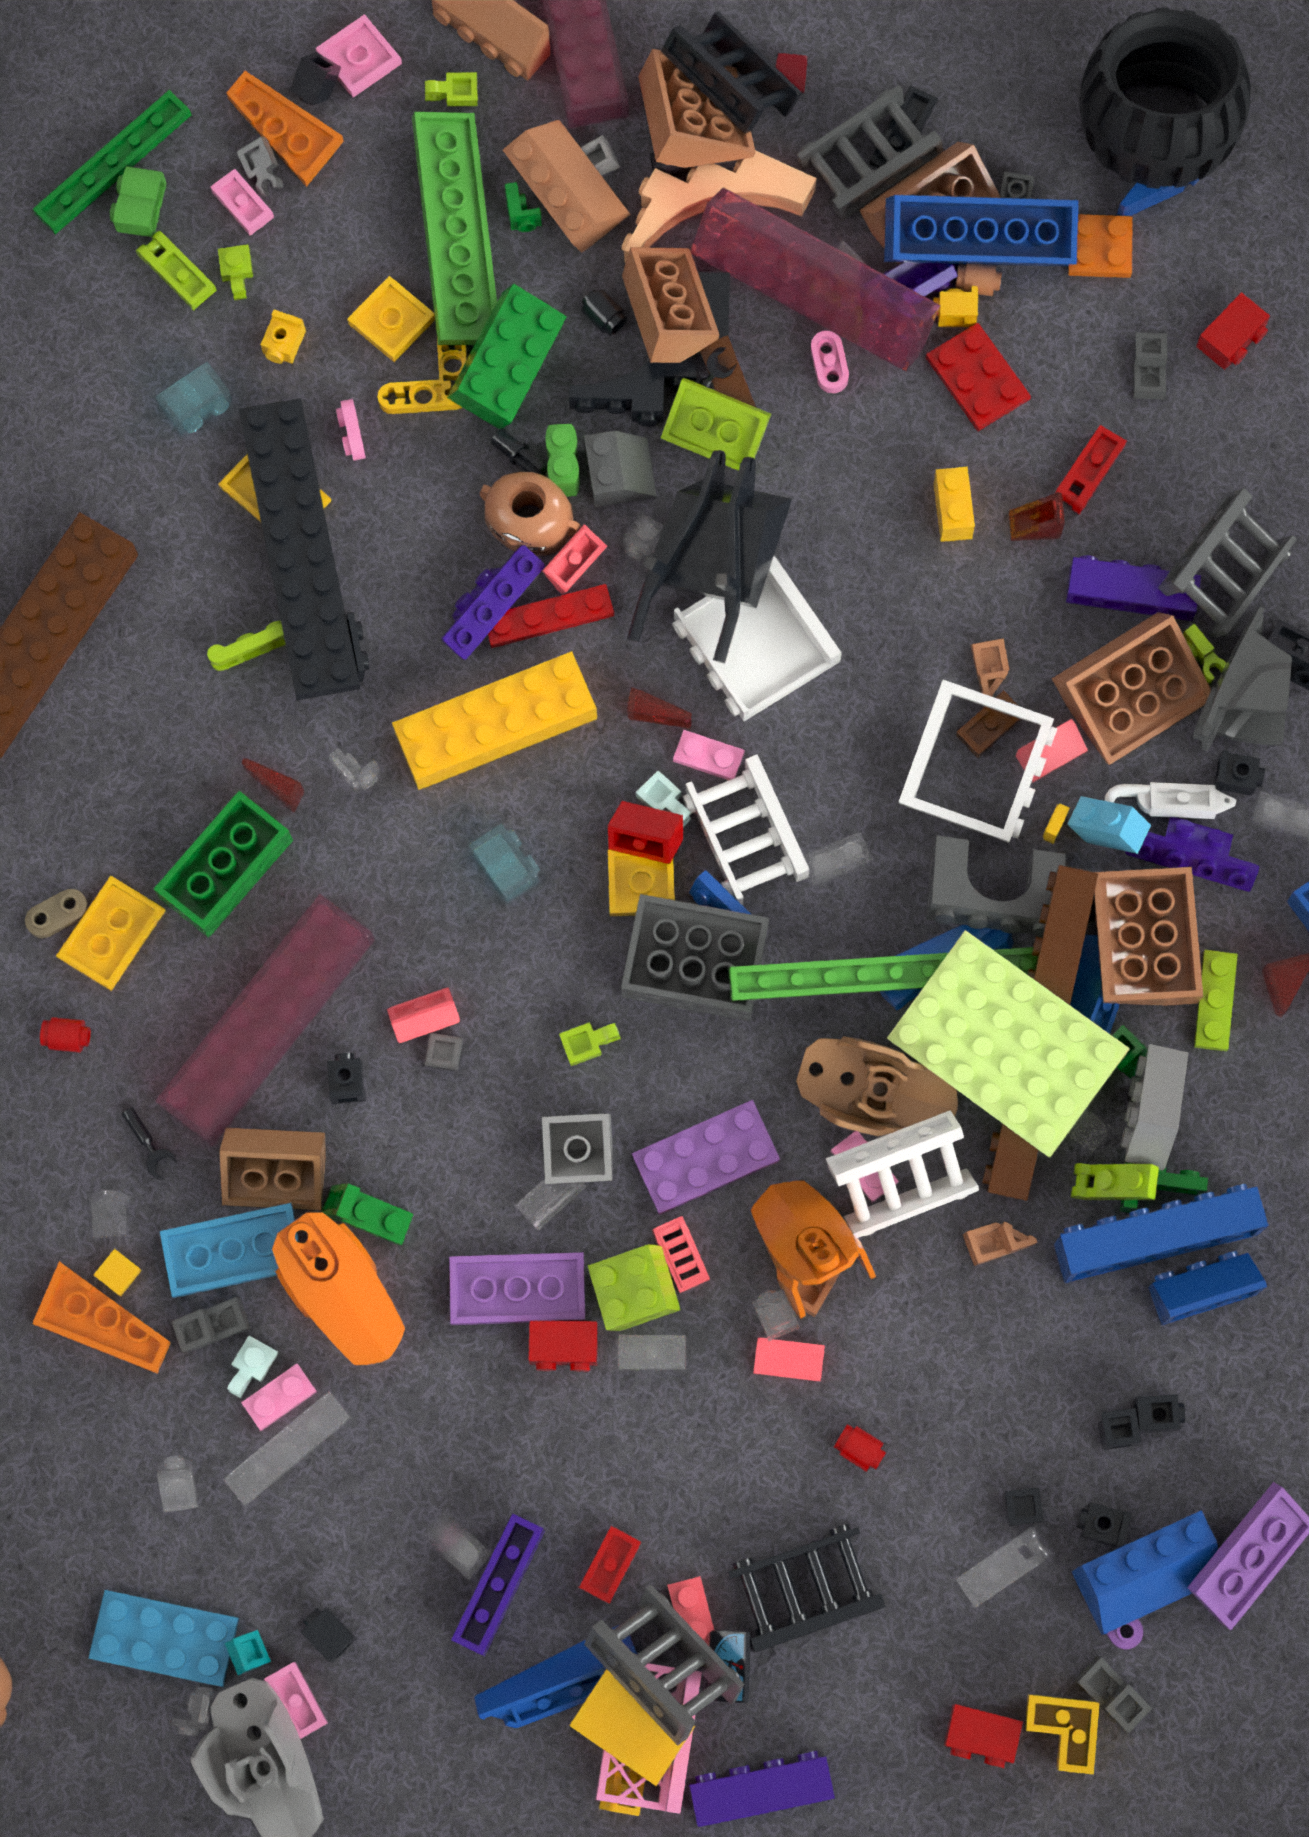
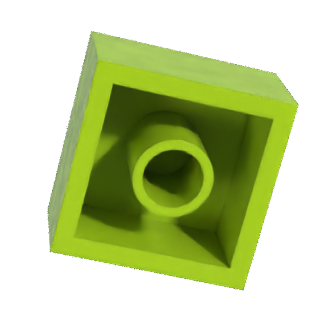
M647 1244L588 1265L606 1330H625L681 1310L662 1246Z

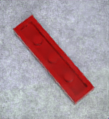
M603 584L509 609L488 633L491 648L615 616L607 585Z

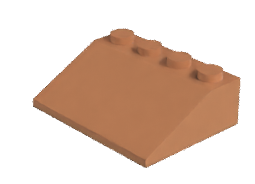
M652 49L638 77L656 162L686 168L754 157L756 152L751 132L744 134L661 50ZM724 67L735 78L738 77L735 67Z
M1160 612L1152 615L1052 678L1064 703L1108 765L1204 706L1211 692L1173 615Z
M1192 867L1095 872L1098 873L1094 902L1103 1003L1162 1006L1198 1004L1203 997Z

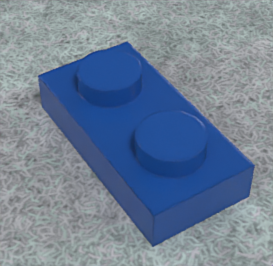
M706 870L696 878L689 891V894L698 905L751 914Z

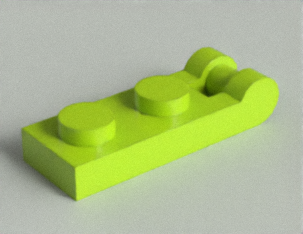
M157 231L152 236L153 240L146 246L142 244L135 251L194 311L217 291L216 287L161 231ZM161 249L165 251L158 258L155 256Z
M281 621L270 623L266 630L256 634H244L237 638L235 643L223 647L218 644L211 646L208 649L207 655L212 667L217 671H224L285 645Z
M1076 1163L1074 1165V1175H1077L1076 1185L1072 1187L1071 1198L1082 1200H1155L1159 1167L1153 1164L1090 1165ZM1090 1177H1095L1093 1187H1089Z

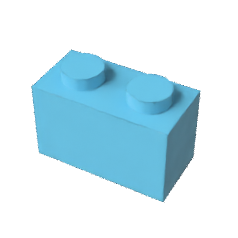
M1083 796L1080 797L1067 824L1087 843L1138 854L1151 827L1132 806Z

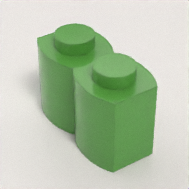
M126 167L123 176L120 175L118 177L117 194L120 195L117 203H112L110 209V221L114 223L117 232L152 237L155 234L166 188L163 172Z
M572 424L549 425L545 437L548 457V478L562 489L566 497L576 496L580 487L576 431Z

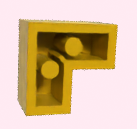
M1028 1694L1025 1730L1059 1734L1056 1769L1058 1771L1094 1775L1099 1702Z

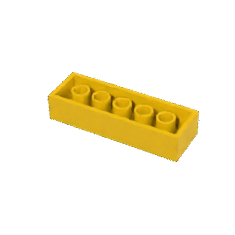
M571 651L392 722V725L417 788L421 790L596 720L597 708Z

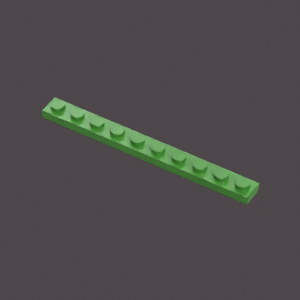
M1033 947L994 950L1026 974L1028 969L1035 970L1037 956H1032ZM948 953L729 967L731 1001L924 988Z

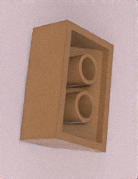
M226 1128L220 1147L222 1205L269 1208L291 1203L293 1209L322 1210L326 1160L325 1133Z

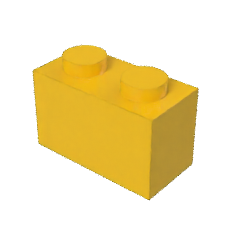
M968 467L936 469L933 483L940 541L972 539L975 523Z

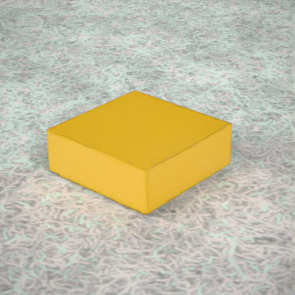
M1060 803L1059 805L1057 804L1044 831L1043 840L1054 844L1067 817L1069 807Z
M114 1249L94 1273V1276L121 1297L142 1270Z

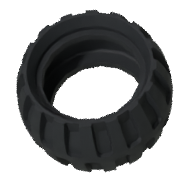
M1156 8L1155 11L1134 13L1123 23L1114 25L1105 34L1086 65L1081 82L1079 107L1082 128L1092 152H1096L1099 162L1107 170H1113L1119 174L1120 179L1129 183L1137 182L1147 185V188L1159 189L1160 186L1179 188L1187 186L1196 179L1202 180L1227 159L1241 137L1250 109V76L1246 60L1241 53L1237 41L1232 34L1228 35L1222 29L1221 24L1213 19H1205L1198 16L1197 12L1186 9L1184 11L1169 10V8ZM1141 84H1168L1197 95L1207 103V107L1203 110L1186 114L1160 113L1134 104L1122 92L1132 86Z

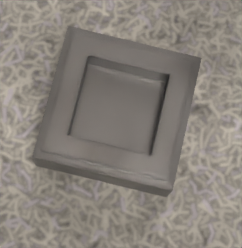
M430 1033L425 1066L458 1071L463 1038Z

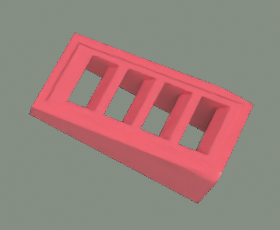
M683 1216L652 1229L658 1246H662L668 1269L679 1293L710 1280ZM678 1230L681 1231V1236L667 1242L664 1241V1236ZM686 1242L688 1248L670 1255L669 1249ZM692 1255L693 1261L676 1268L674 1262ZM693 1268H698L700 1273L681 1280L680 1274Z

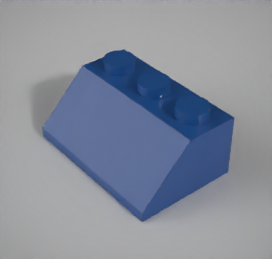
M1236 1250L1218 1256L1219 1262L1208 1266L1205 1260L1186 1266L1187 1272L1176 1276L1174 1271L1159 1274L1154 1277L1156 1282L1152 1283L1148 1288L1161 1325H1165L1256 1296L1267 1287L1266 1281L1249 1253L1238 1255Z

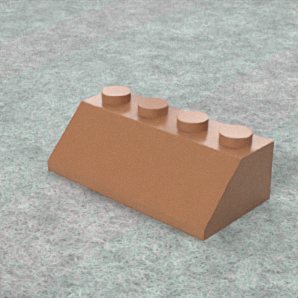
M432 0L433 15L442 25L447 26L450 24L464 41L468 43L473 41L478 44L485 56L491 60L495 58L504 63L506 70L515 77L520 75L528 81L551 55L548 25L514 0Z
M560 120L526 130L503 149V152L571 243L581 253L631 215Z
M957 142L859 211L873 236L885 249V209L887 197L893 195L1001 197L973 144Z
M630 247L622 278L650 362L681 363L717 341L719 332L690 249Z

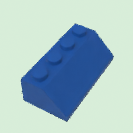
M1201 1510L1083 1564L1071 1572L1101 1635H1104L1192 1594L1187 1587L1218 1551V1545Z

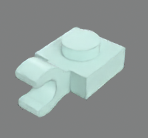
M659 771L635 792L636 797L647 807L683 815V827L691 820L689 816L691 812L677 801L682 796L681 791Z
M248 1336L231 1364L239 1371L227 1387L229 1392L241 1398L252 1378L262 1383L276 1359L278 1351Z

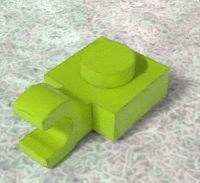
M477 72L446 73V81H425V101H441L447 98V107L478 106Z
M249 245L218 249L222 281L231 282L234 300L247 299L244 279L253 277Z
M1193 624L1184 631L1183 636L1195 659L1200 665H1203L1202 673L1207 683L1211 684L1215 677L1209 669L1216 667L1222 673L1226 662L1213 652L1215 648L1198 627Z
M589 1022L559 1034L571 1066L602 1055L599 1048L600 1045L621 1039L615 1023L593 1031Z

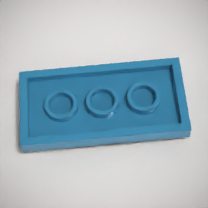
M288 1203L160 1231L172 1297L176 1298L277 1276L275 1271L278 1269L272 1247L277 1233L295 1221L293 1205ZM297 1231L295 1234V1240L297 1242H300Z
M105 1590L88 1659L224 1687L230 1661V1655L225 1643L235 1638L239 1618Z

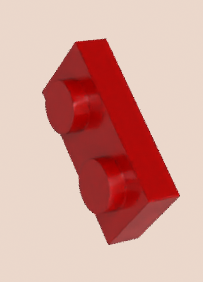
M611 1526L579 1588L610 1604L642 1542Z

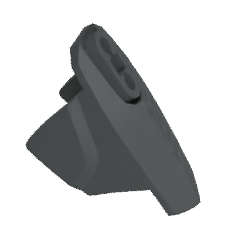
M1258 605L1220 675L1216 684L1217 687L1213 686L1193 734L1194 739L1202 741L1200 745L1202 750L1208 751L1211 748L1216 735L1235 741L1279 746L1283 743L1292 657L1262 636L1264 606Z

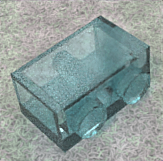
M208 362L155 396L160 409L181 436L186 432L193 433L203 425L205 419L213 414L215 416L222 414L228 409L229 403L232 402L229 389Z
M501 823L470 843L469 848L473 857L503 900L508 904L539 883L537 873L540 869L531 855L525 857L518 847L522 843L512 829L506 831Z

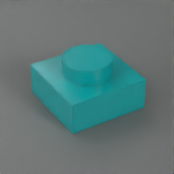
M258 1630L233 1638L225 1643L237 1675L257 1669L271 1662Z

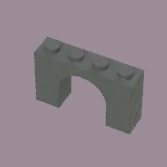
M936 836L930 858L926 919L935 920L940 924L956 923L968 925L974 929L991 928L1010 934L1019 932L1042 937L1044 924L1039 923L1042 905H1049L1051 891H1046L1049 872H1056L1058 865L1065 866L1066 854L1034 849L1027 865L1025 894L1011 901H995L981 895L970 883L967 874L969 840Z

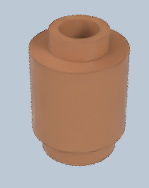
M958 264L955 289L971 292L972 286H978V295L993 296V290H1000L1002 272L996 271V265Z

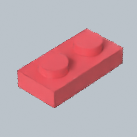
M701 1576L667 1585L673 1608L709 1646L710 1632L714 1630Z

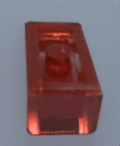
M631 687L627 707L629 720L688 729L692 726V713L642 690Z
M243 758L241 763L245 771L295 813L305 793L302 784L252 760Z

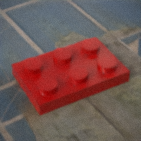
M976 323L926 354V360L977 431L995 422L1031 398L1029 392L979 323Z

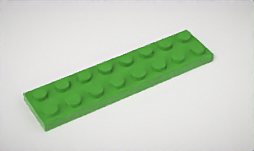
M414 112L412 124L438 345H475L497 303L475 114Z

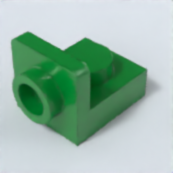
M517 182L505 184V196L511 231L531 232L537 226H542L540 208L527 210L525 193L519 194Z

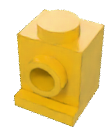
M972 286L971 292H964L961 289H949L946 292L940 291L939 297H933L932 316H938V327H971L976 324L978 317V286Z
M273 310L271 314L272 319L260 344L262 352L268 360L274 363L282 364L283 361L293 363L306 332L303 319ZM278 334L285 336L283 339H277Z

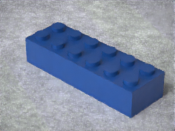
M893 195L886 198L884 262L974 263L1026 266L1076 265L1079 200Z
M1240 1184L1226 1189L1227 1192L1215 1197L1214 1192L1197 1195L1194 1197V1201L1182 1205L1181 1200L1162 1204V1208L1150 1213L1148 1208L1132 1211L1129 1213V1217L1117 1221L1116 1216L1106 1217L1097 1220V1224L1091 1228L1084 1229L1083 1224L1063 1229L1064 1233L1060 1234L1054 1244L1064 1283L1258 1236L1269 1226L1258 1188L1247 1189L1246 1184Z

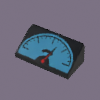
M712 1630L710 1632L709 1647L728 1667L738 1673L740 1680L744 1683L735 1703H748L750 1632ZM722 1695L713 1700L728 1702Z

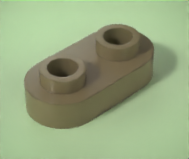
M76 889L64 890L32 907L26 914L25 925L33 936L48 938L80 921L88 909V901ZM69 900L76 901L72 909L65 908V904ZM39 916H46L47 919L44 924H36V919Z

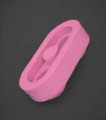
M821 331L813 337L811 342V356L817 382L823 391L838 393L845 389L849 378L842 340L832 331ZM829 346L832 351L826 354L821 351V348ZM834 374L839 379L836 382H830L827 377Z
M353 399L340 401L342 408H337L336 413L339 426H346L348 436L342 437L346 456L352 455L353 461L365 459L366 456Z

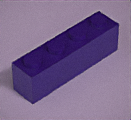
M1082 555L1079 558L1073 557L1065 603L1146 615H1154L1160 612L1173 615L1174 619L1193 621L1197 611V604L1186 593L1166 596L1158 589L1170 571L1161 570V567L1148 564L1139 567L1132 566L1123 560L1105 562L1098 561L1096 557L1090 555ZM1195 575L1193 577L1195 579L1194 584L1200 588L1201 575Z
M512 1513L451 1639L452 1641L485 1657L544 1535V1528Z
M813 1751L797 1755L798 1762L785 1765L784 1759L780 1758L763 1762L764 1769L751 1772L750 1766L746 1765L729 1769L730 1776L717 1779L715 1772L695 1776L696 1783L689 1786L697 1826L702 1827L835 1799L826 1756L818 1757V1752Z

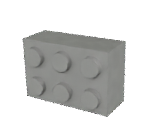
M1149 1044L1145 1057H1138L1135 1075L1138 1077H1132L1128 1096H1132L1131 1101L1133 1102H1128L1125 1114V1121L1128 1122L1127 1126L1129 1128H1124L1121 1140V1147L1126 1148L1124 1162L1153 1164L1158 1166L1159 1170L1165 1169L1179 1128L1188 1052Z

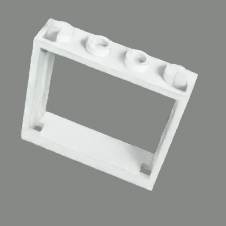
M942 680L899 799V804L1007 843L1010 842L1011 837L1018 839L1024 820L1019 819L1023 806L1029 808L1035 789L1029 788L1034 775L1037 777L1041 776L1046 759L1041 757L1045 745L1051 747L1058 729L1052 727L1054 718ZM952 695L1041 726L1004 829L915 798Z

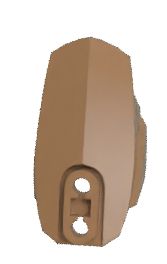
M843 1036L841 1039L818 1038L806 1047L796 1079L801 1096L819 1107L820 1115L840 1127L874 1136L896 1132L950 1110L955 1116L958 1107L957 1090L927 1067L907 1058L903 1053L892 1048L859 1038ZM817 1062L821 1065L823 1071L816 1075L811 1074L809 1066ZM844 1072L852 1073L853 1080L851 1083H842L840 1077Z

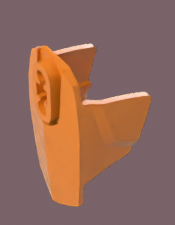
M791 1181L770 1185L753 1205L751 1213L776 1267L778 1283L800 1319L805 1317L806 1314L797 1289L798 1283L802 1285L821 1284L850 1268L856 1258H858L871 1280L876 1277L862 1243L852 1234L843 1217L833 1205L805 1181Z
M306 1212L279 1231L272 1247L278 1265L275 1273L287 1294L303 1315L312 1319L352 1364L369 1365L388 1360L398 1347L405 1327L392 1300L377 1276L375 1263L353 1232L344 1223L338 1225L323 1212ZM299 1230H304L308 1234L307 1240L303 1243L295 1240V1234ZM319 1256L327 1260V1267L324 1270H317L315 1268L316 1257Z

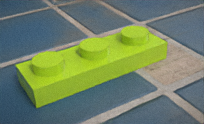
M1204 950L1201 970L1203 997L1198 1002L1195 1048L1228 1051L1238 954Z

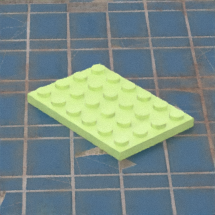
M966 930L887 1037L892 1043L1049 1158L1130 1049Z

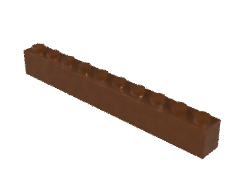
M1058 865L1056 872H1049L1046 891H1051L1049 905L1043 904L1041 908L1039 923L1044 924L1042 937H1035L1032 949V956H1037L1035 970L1028 969L1027 975L1070 1005L1098 873ZM1001 1123L999 1133L994 1131L992 1133L989 1151L995 1153L992 1165L986 1164L982 1184L988 1185L987 1192L1027 1201L1038 1149Z

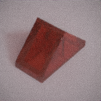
M1057 492L1009 510L1011 541L1060 539L1065 524L1062 493Z
M1309 953L1266 964L1262 970L1275 1015L1281 1018L1288 1010L1309 971Z

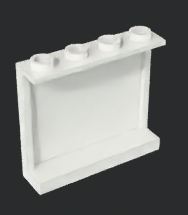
M775 556L773 557L757 608L740 605V614L725 664L713 661L726 616L724 600L706 596L682 612L679 608L674 609L675 622L672 625L681 639L686 637L693 646L690 648L693 658L699 665L702 663L706 665L710 671L707 674L710 683L715 690H723L727 696V699L724 700L727 708L733 716L739 714L743 721H746L830 669L841 660V651Z

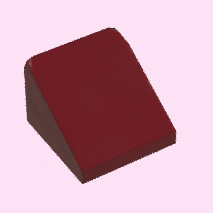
M778 53L776 68L802 93H805L808 56Z

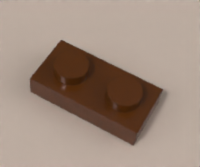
M1004 690L995 697L1019 706ZM985 706L956 732V736L979 758L1022 719Z

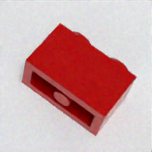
M1241 292L1200 335L1196 347L1224 370L1231 363L1236 366L1248 353L1246 347L1252 341L1258 344L1268 332L1266 325L1270 315Z
M625 801L620 803L608 824L609 850L662 863H671L683 841V815Z
M530 1320L529 1363L530 1365H536V1370L556 1371V1365H570V1371L587 1372L590 1371V1366H597V1321Z
M953 1704L944 1746L951 1748L950 1755L970 1760L973 1753L985 1756L984 1764L1004 1768L1005 1762L1014 1763L1023 1721Z

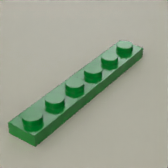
M168 90L33 208L34 214L56 235L112 186L120 175L123 176L126 167L136 165L191 116L190 109Z

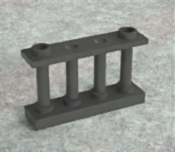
M900 85L892 90L888 89L882 92L876 101L816 142L807 143L797 154L801 170L804 171L814 166L836 195L832 200L834 214L841 222L943 152L942 139L934 130L928 135H922L900 106L904 104L903 89ZM888 114L892 116L912 142L911 147L902 153L894 150L875 125V123ZM863 131L887 160L886 164L877 170H871L849 142ZM838 148L861 177V180L852 187H845L824 160L825 157Z
M1245 488L1230 492L1225 496L1158 587L1166 596L1186 593L1216 622L1207 634L1211 639L1224 635L1229 636L1238 628L1240 624L1238 620L1276 567L1289 558L1292 553L1290 548L1297 540L1293 535L1275 540L1247 513V507L1245 506L1253 496ZM1234 522H1239L1268 550L1259 564L1229 536L1230 531L1228 529ZM1216 546H1222L1251 574L1242 587L1212 560L1211 552ZM1203 569L1233 597L1225 611L1218 607L1194 584L1195 579L1193 577L1198 570Z
M652 1585L646 1587L639 1602L640 1611L615 1629L609 1628L603 1620H600L591 1627L584 1645L678 1746L688 1738L696 1722L692 1716L720 1695L732 1705L736 1702L744 1683L740 1680L738 1673L728 1667L676 1612L668 1599ZM652 1620L664 1635L638 1654L632 1653L622 1640ZM675 1645L686 1656L687 1660L662 1679H656L645 1666ZM698 1669L711 1685L686 1704H680L669 1693V1690Z

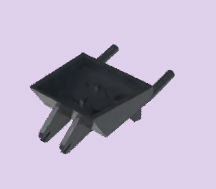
M714 450L711 454L704 480L698 481L677 492L653 556L648 555L642 564L648 568L644 577L646 580L640 591L627 636L628 640L639 642L651 599L661 586L724 600L726 616L713 661L725 664L740 614V605L753 608L758 606L792 500L754 490L756 461L753 457L743 458L735 485L732 486L724 484L725 452Z

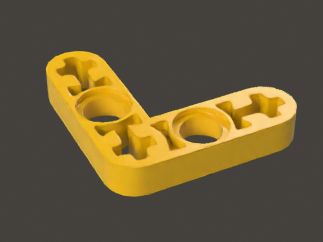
M437 341L439 380L385 384L378 391L377 398L380 408L388 414L461 409L462 407L448 399L446 394H449L451 390V380L457 379L467 360L466 345H455V350H449V345H438ZM450 359H457L462 363L460 370L454 373L446 371L444 365ZM421 390H427L432 394V399L425 404L418 403L414 399L416 393ZM405 391H409L411 404H406L405 398H400L406 397ZM394 392L398 399L395 400V404L391 405L386 398L389 397V393Z

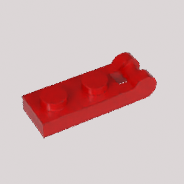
M1100 425L1057 488L1053 499L1059 503L1064 501L1072 506V511L1080 515L1126 446L1127 440ZM1073 484L1083 489L1080 495L1070 491Z

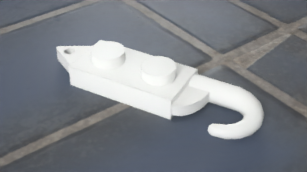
M1150 782V785L1120 784L1110 788L1105 795V801L1114 803L1117 797H1136L1142 811L1150 814V816L1215 819L1216 814L1228 810L1236 804V799L1216 790L1215 785Z

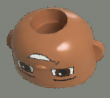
M534 472L507 474L494 482L492 487L483 485L480 491V497L485 501V522L489 530L498 541L513 551H516L520 545H525L536 556L554 554L563 548L570 536H574L581 528L578 522L573 521L572 506L562 489L551 479ZM526 505L537 506L542 510L534 517L528 518L515 514L519 508Z

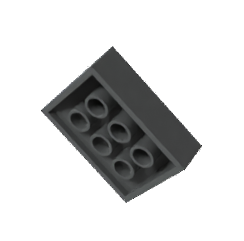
M640 894L621 985L622 998L751 1022L755 1000L731 1001L729 967L761 965L769 918Z

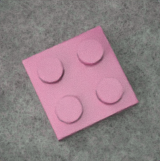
M365 14L315 48L317 53L341 66L337 80L352 98L402 64L400 56Z

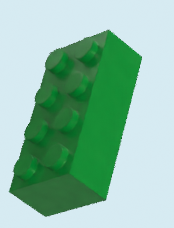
M513 283L502 292L447 398L498 429L512 423L567 316Z
M238 791L156 885L154 891L160 900L209 938L293 841L292 836L287 828L242 792Z

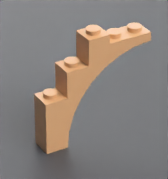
M756 150L754 157L737 160L733 172L715 163L699 165L697 168L693 166L686 182L655 168L650 178L645 177L639 188L641 206L643 208L637 216V227L634 233H628L622 244L624 262L626 263L630 247L650 248L665 232L685 219L707 210L730 205H760L779 208L802 216L816 191V178Z

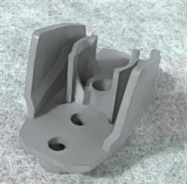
M250 1678L219 1692L211 1706L213 1729L200 1740L190 1759L208 1795L215 1804L223 1808L227 1815L251 1818L261 1837H312L324 1820L322 1809L299 1734L277 1693L268 1682L256 1678ZM241 1693L247 1697V1705L241 1703L239 1698ZM254 1726L259 1727L261 1730V1737L254 1735Z

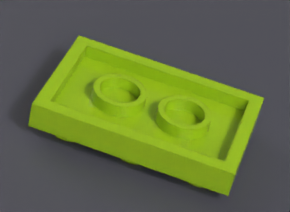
M684 378L681 380L661 439L709 459L714 450L724 451L726 456L725 465L739 471L744 457L749 456L755 459L771 413Z

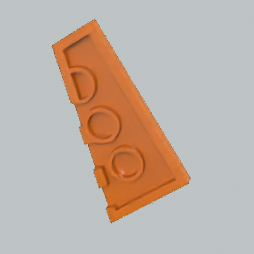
M247 71L242 73L226 93L228 100L261 137L267 138L270 147L306 187L344 142L341 134Z
M60 1261L32 1323L35 1326L156 1374L159 1372L171 1343Z

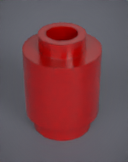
M52 1017L51 1020H43L40 1044L41 1046H48L49 1050L81 1053L83 1046L88 1047L90 1043L91 1029L86 1027L84 1020Z
M848 1424L834 1445V1448L840 1451V1456L867 1472L869 1467L876 1470L886 1454L881 1449L884 1442L860 1427L856 1426L853 1428Z

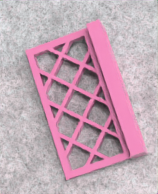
M649 1663L645 1666L649 1671L658 1672L654 1675L656 1679L664 1673L668 1674L675 1669L674 1667ZM695 1671L676 1685V1689L671 1695L680 1704H686L699 1694L702 1672ZM692 1733L662 1777V1780L658 1783L660 1786L658 1802L644 1800L636 1788L645 1782L646 1779L642 1777L633 1784L622 1768L625 1764L622 1762L618 1763L616 1758L603 1750L595 1800L680 1814ZM611 1759L615 1767L608 1772L609 1762ZM616 1771H619L630 1787L618 1796L604 1794L607 1778ZM633 1791L638 1799L628 1798L625 1796Z

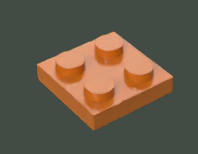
M1078 214L1077 264L1068 266V276L1131 278L1132 216Z

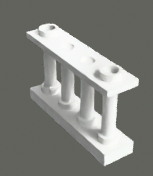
M758 755L745 759L746 770L742 771L741 776L700 793L696 792L691 781L686 783V795L682 796L686 808L691 813L695 812L725 881L721 882V885L741 905H743L742 891L785 873L788 876L793 874L796 882L809 877V867ZM746 787L748 789H755L759 798L755 800V804L712 822L709 821L702 805ZM761 816V818L767 816L772 826L768 829V833L722 851L715 834L755 817ZM770 845L775 847L781 846L785 856L781 858L780 862L735 880L728 864L729 862Z
M951 1110L826 1158L828 1168L838 1186L847 1185L855 1212L844 1216V1219L852 1234L857 1238L871 1235L877 1230L956 1199H963L969 1194L979 1191L978 1185L968 1169L960 1171L953 1142L964 1138L960 1124ZM940 1147L948 1176L929 1183L921 1155ZM909 1159L917 1188L898 1195L890 1167ZM878 1172L886 1200L867 1207L859 1179Z

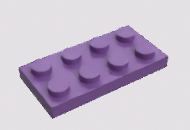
M753 1100L632 1153V1157L659 1215L780 1161L779 1155Z
M584 1252L449 1257L451 1325L530 1323V1320L586 1321Z
M1273 1482L1187 1588L1224 1627L1232 1630L1309 1535V1516L1282 1486Z

